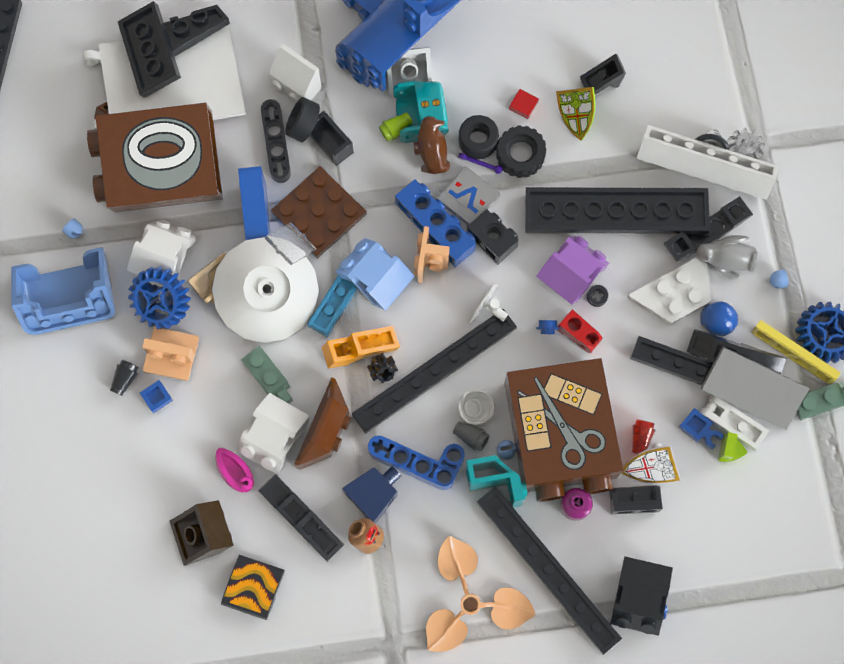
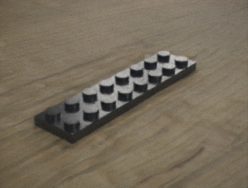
M526 187L525 233L679 234L684 232L685 234H709L708 188Z

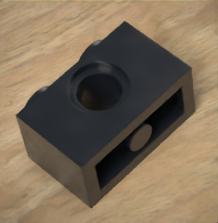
M488 209L483 211L467 226V231L476 239L475 243L497 265L518 247L519 239L516 232L511 228L507 229L502 224L501 218L496 213H491ZM491 232H496L499 234L500 237L497 239H492L488 236V234Z

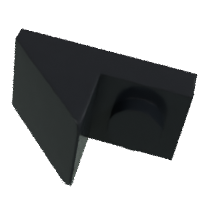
M614 54L581 75L580 79L584 88L594 87V94L596 95L608 86L618 88L626 72L618 54Z

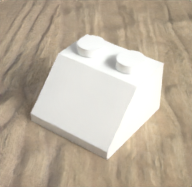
M282 44L269 71L271 86L278 92L283 91L295 104L301 97L312 100L322 88L318 67Z

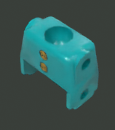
M412 81L397 83V85L393 86L394 98H397L396 116L407 112L413 121V124L400 131L401 142L411 143L418 141L420 125L426 116H432L444 121L445 124L438 128L443 135L449 132L444 92L440 82Z

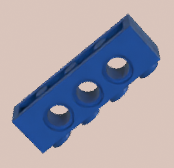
M414 179L395 195V204L422 233L424 226L429 227V241L433 245L450 247L449 262L456 268L475 251L476 239L469 231L465 232L460 227L461 223L454 215L450 216L445 211L446 208L439 199L435 200L430 195L431 192L424 183L420 184ZM419 203H425L427 207L425 209H419L416 207V205ZM433 219H440L443 223L434 225L431 221ZM448 235H455L458 239L456 241H449L446 237Z

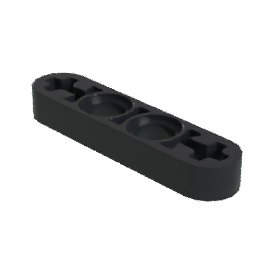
M268 99L261 105V115L271 177L275 182L284 183L289 180L291 170L280 104L276 100ZM269 107H273L275 119H270ZM272 126L280 128V132L277 135H270L268 130ZM276 146L284 149L283 153L279 156H274L271 153V150ZM277 162H281L283 175L281 176L277 173Z

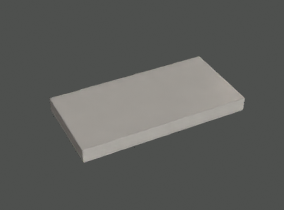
M725 347L721 348L701 386L703 391L787 430L809 390L807 386Z

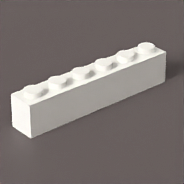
M647 125L636 158L646 163H652L668 170L684 173L690 177L706 180L712 184L725 186L732 190L766 200L776 181L779 167Z

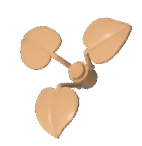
M452 536L447 537L440 548L438 568L446 580L453 581L460 577L465 595L461 599L462 610L456 616L448 609H440L433 612L429 617L426 626L427 649L433 652L451 650L465 640L468 627L463 621L459 620L465 613L473 615L480 608L493 607L491 611L492 620L502 629L517 628L535 616V611L530 601L524 594L514 588L505 587L498 589L494 594V602H480V598L476 594L469 593L464 575H470L475 571L478 563L477 554L470 545Z

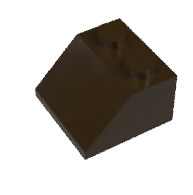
M219 500L196 504L170 520L184 566L220 554L234 546Z

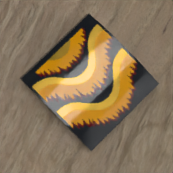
M239 555L227 583L221 605L267 620L285 570Z

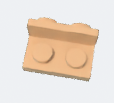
M424 226V231L419 233L417 242V254L420 255H415L414 276H418V283L421 284L423 283L425 267H429L430 270L436 272L448 270L450 248L448 246L429 244V227Z
M155 327L151 340L144 339L142 346L147 353L143 371L145 373L188 381L199 337L197 335L162 328L157 329Z

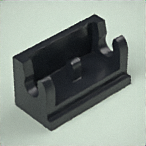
M660 486L613 487V490L609 491L611 515L655 513L663 509Z

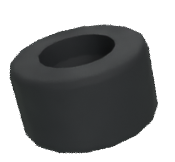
M473 115L461 124L458 141L459 147L465 155L474 159H484L491 156L496 150L499 130L492 119L483 115ZM473 132H483L487 135V140L483 143L473 142L470 139V134Z

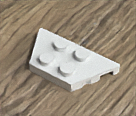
M695 258L630 293L628 298L632 302L636 301L644 306L645 310L649 313L659 316L660 320L668 325H672L711 302L707 262H702Z

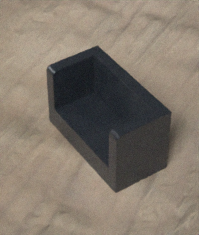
M322 111L318 116L310 137L337 166L354 153L353 143L328 114Z

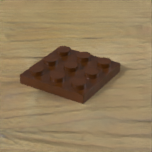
M321 166L271 209V213L317 259L367 215V211Z

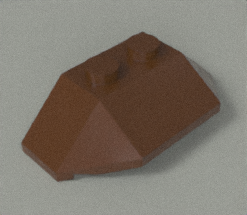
M331 377L294 462L297 469L301 470L330 458L334 451L338 452L342 443L340 438L342 430H347L351 417H349L348 407L335 378Z

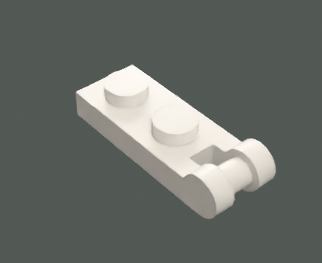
M711 395L707 400V406L702 408L700 413L726 433L738 434V441L756 451L769 430L724 400ZM716 408L723 411L720 417L714 413Z

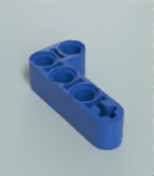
M374 436L368 443L369 454L374 460L389 467L393 466L396 470L440 490H448L452 487L465 456L464 449L459 444L446 446L440 460L436 461L383 436ZM379 444H383V449L385 451L379 450L378 453H375L374 446H379ZM451 451H456L460 454L461 458L453 462L447 458V454ZM398 453H404L407 456V460L404 463H397L394 460V456ZM423 462L429 466V469L425 473H419L415 469L416 465ZM445 472L450 475L451 479L447 483H441L438 481L437 476Z

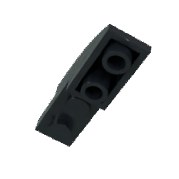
M694 329L686 351L707 358L708 361L715 362L721 348L725 347L782 374L787 359L698 329Z

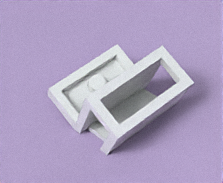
M157 219L147 224L141 242H135L127 271L138 275L150 267L155 269L162 266L163 271L171 268V275L174 273L180 274L186 250L195 245L198 236L191 234L189 229L170 226V222Z
M269 393L255 409L252 415L255 418L244 430L237 452L260 464L265 469L278 474L283 467L286 454L304 433L310 416Z

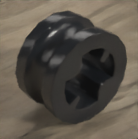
M601 285L592 286L587 293V301L594 307L603 306L609 297L607 289ZM595 291L603 294L600 301L592 298Z

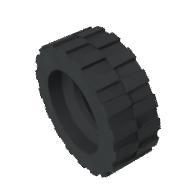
M521 125L514 128L511 127L498 140L496 153L498 164L505 173L507 172L512 177H530V175L537 173V170L541 169L544 163L547 149L545 148L546 142L543 140V136L534 128ZM517 142L529 144L532 148V156L527 161H516L510 154L513 144Z

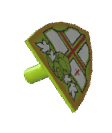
M594 87L556 91L559 111L565 125L574 136L582 141L589 132L594 119Z

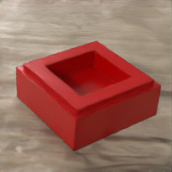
M519 89L509 106V110L529 119L539 102V98Z

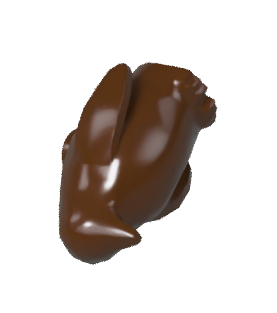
M432 116L424 117L421 122L418 141L414 142L415 155H420L424 162V165L421 166V172L438 174L447 172L450 169V162L447 160L445 136L438 128L444 125L445 122Z

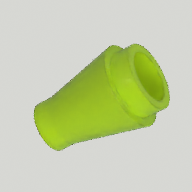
M405 112L402 115L382 121L379 130L387 142L390 140L394 141L400 135V131L413 124V121L409 114Z

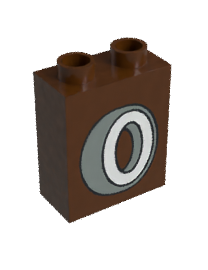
M206 102L95 116L97 129L87 131V143L91 157L101 158L102 174L93 175L92 179L94 196L97 203L106 202V207L116 213L223 200L213 114Z

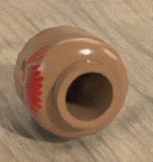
M361 518L354 521L349 527L348 540L360 552L371 554L381 547L384 540V531L372 520Z

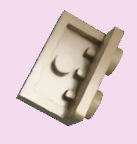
M224 252L187 280L205 303L209 301L212 304L214 303L212 286L216 268L226 255Z

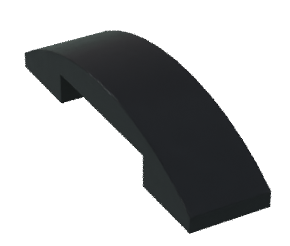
M739 196L709 217V234H685L681 232L664 242V245L674 260L679 262L695 254L701 244L717 241L753 216V213Z

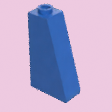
M261 166L238 168L245 239L271 238L267 187Z

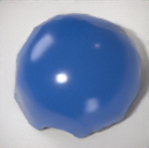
M723 301L713 302L706 305L701 311L700 323L710 334L723 337L732 333L737 327L738 314L729 303Z

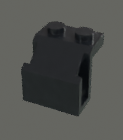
M624 556L610 624L620 628H628L645 634L659 636L673 567Z

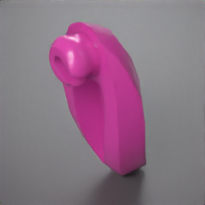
M225 448L217 449L215 461L222 479L228 486L238 492H249L253 488L254 479L247 464L232 451Z

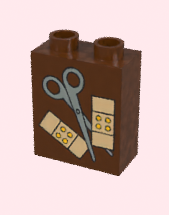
M602 358L507 372L504 385L521 482L525 481L527 492L535 491L537 502H546L563 498L565 496L564 487L583 484L585 493L589 494L613 490L612 479H617L623 472V466Z

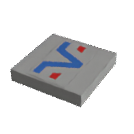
M465 166L437 199L444 204L446 209L469 225L483 211L490 208L500 196V192Z

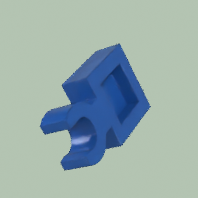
M695 408L678 427L696 442L703 438L705 445L711 450L716 447L711 442V437H716L718 440H722L724 437L721 432L712 431L710 426L713 422Z

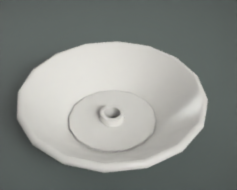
M269 237L246 240L228 251L216 268L212 286L216 311L226 326L244 339L262 343L285 340L301 330L315 311L319 292L315 270L305 254L287 241ZM269 285L271 292L264 293L262 287Z

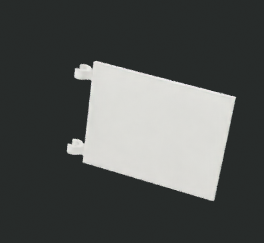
M229 25L179 55L174 56L181 78L145 98L139 95L123 40L98 44V52L93 50L83 52L87 67H93L101 62L109 114L206 102L212 110L213 120L246 115ZM94 120V128L97 129L96 120Z

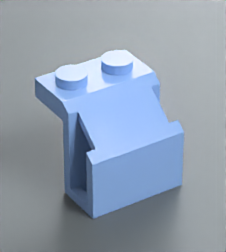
M367 238L356 244L354 251L341 262L340 267L336 270V273L341 278L352 282L374 306L385 311L415 277L397 256L391 257L379 243Z

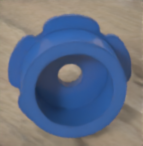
M539 320V327H536V329H540L541 334H555V330H559V327H557V320Z

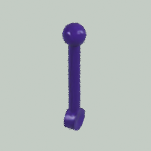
M463 153L458 155L459 159L492 169L496 174H500L503 170L500 165L494 166Z

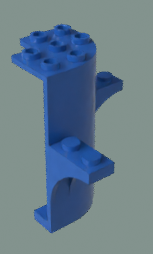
M342 0L348 8L356 10L363 21L336 45L337 64L341 69H347L358 84L363 83L366 87L378 88L383 92L386 89L385 72L461 0Z

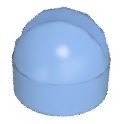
M74 218L64 226L62 232L68 237L75 239L82 234L83 227Z
M785 269L777 270L771 274L770 284L773 287H788L789 282Z
M510 440L501 441L497 447L498 456L504 460L514 457L516 453L515 444ZM512 446L513 448L501 452V448Z

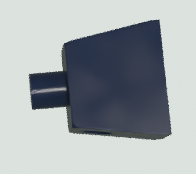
M393 466L383 475L374 467L344 486L342 490L368 519L377 523L397 497L398 492L392 485L402 476Z

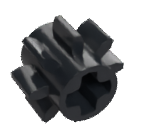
M383 353L372 357L371 365L367 366L372 380L379 379L382 384L391 379L393 380L394 372L398 371L393 357L389 356L387 358Z

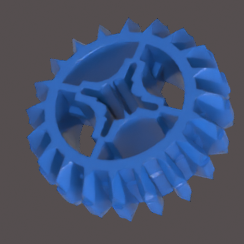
M162 266L155 269L150 267L146 271L140 272L138 277L133 279V285L128 289L132 294L129 295L128 299L133 301L130 304V308L136 309L134 316L140 315L142 317L140 323L148 321V327L155 325L157 329L177 325L181 319L185 318L186 311L190 308L187 303L191 299V297L185 294L189 292L190 288H183L182 285L185 283V280L179 281L177 279L179 273L171 275V268L163 271ZM150 282H158L164 286L159 287L156 284L152 285ZM156 309H160V310H162L163 312H164V311L168 312L169 314L159 313V312H157V311H155V310H156Z
M831 301L827 302L825 306L822 302H818L816 307L811 305L808 307V311H803L801 314L802 318L797 320L799 327L795 329V332L800 334L796 341L803 342L801 347L806 348L819 359L822 358L825 363H829L831 359L834 364L839 361V358L844 360V310H840V304H836L833 308ZM818 317L829 318L825 323L813 321V319ZM829 326L828 335L830 336L827 338V330L825 329ZM812 334L816 336L818 342L815 341ZM830 342L842 344L841 347L836 349L826 348Z

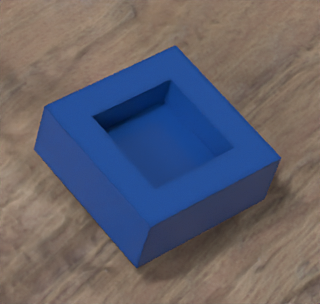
M160 380L140 392V395L153 414L173 401Z

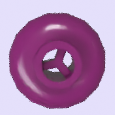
M581 488L568 490L560 502V509L563 515L572 521L585 519L593 507L591 495L585 493V490Z

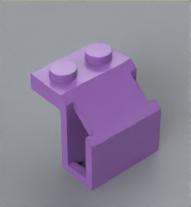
M575 235L569 237L560 249L551 255L536 275L537 278L571 305L578 302L597 275L610 264L605 260L607 257L602 252L592 250L587 246L589 243L583 237H576Z

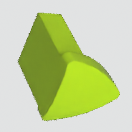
M730 432L723 434L724 437L719 451V462L734 461L747 454L745 447L737 440L738 434Z

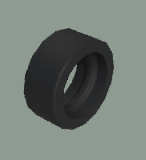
M301 97L289 115L285 135L302 143L306 141L317 122L320 105L305 97Z

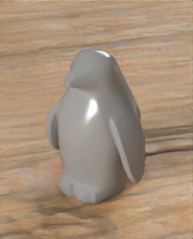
M732 235L711 243L701 244L697 249L696 256L700 261L713 265L723 275L730 278H738L739 274L733 271H754L758 252L753 246L739 243L749 240V237Z

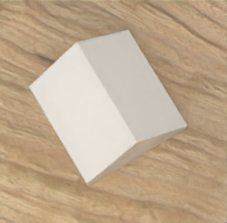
M430 47L410 48L387 70L389 95H393V86L397 85V83L432 81Z

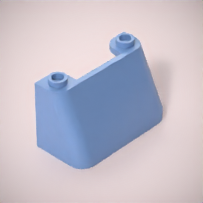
M103 247L86 251L83 255L84 265L40 274L38 269L30 264L11 267V306L22 329L26 333L31 335L43 334L106 320L114 315L115 305L106 254Z

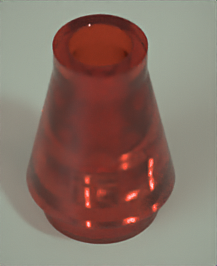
M636 419L635 425H633L632 453L639 454L648 449L656 431L654 429L655 423Z

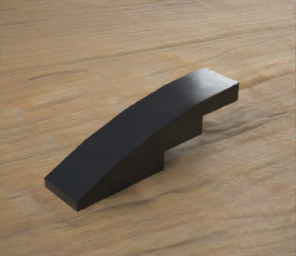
M276 474L258 490L327 562L344 546L342 541Z

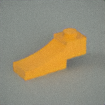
M393 326L352 333L349 337L329 340L321 349L327 367L331 369L346 366L355 361L381 353L396 351L400 345Z

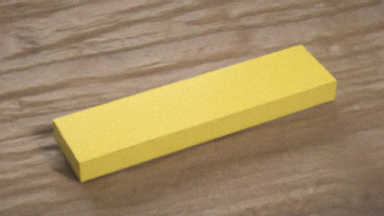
M762 320L751 331V334L828 385L837 380L841 372Z

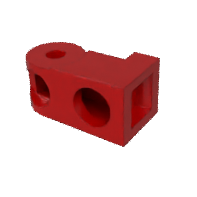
M573 309L557 326L559 327V330H557L559 333L566 335L587 353H592L603 339L601 334Z

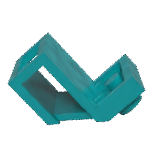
M493 455L466 461L465 470L470 492L507 485L512 507L522 506L527 496L525 481L521 482L520 475L512 471L500 458ZM495 468L500 473L481 478H475L474 475L475 471Z

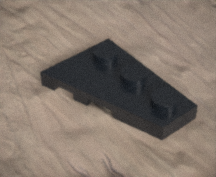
M213 5L192 11L186 17L179 19L178 16L169 18L170 21L164 23L174 56H177L229 25L230 21L218 5Z

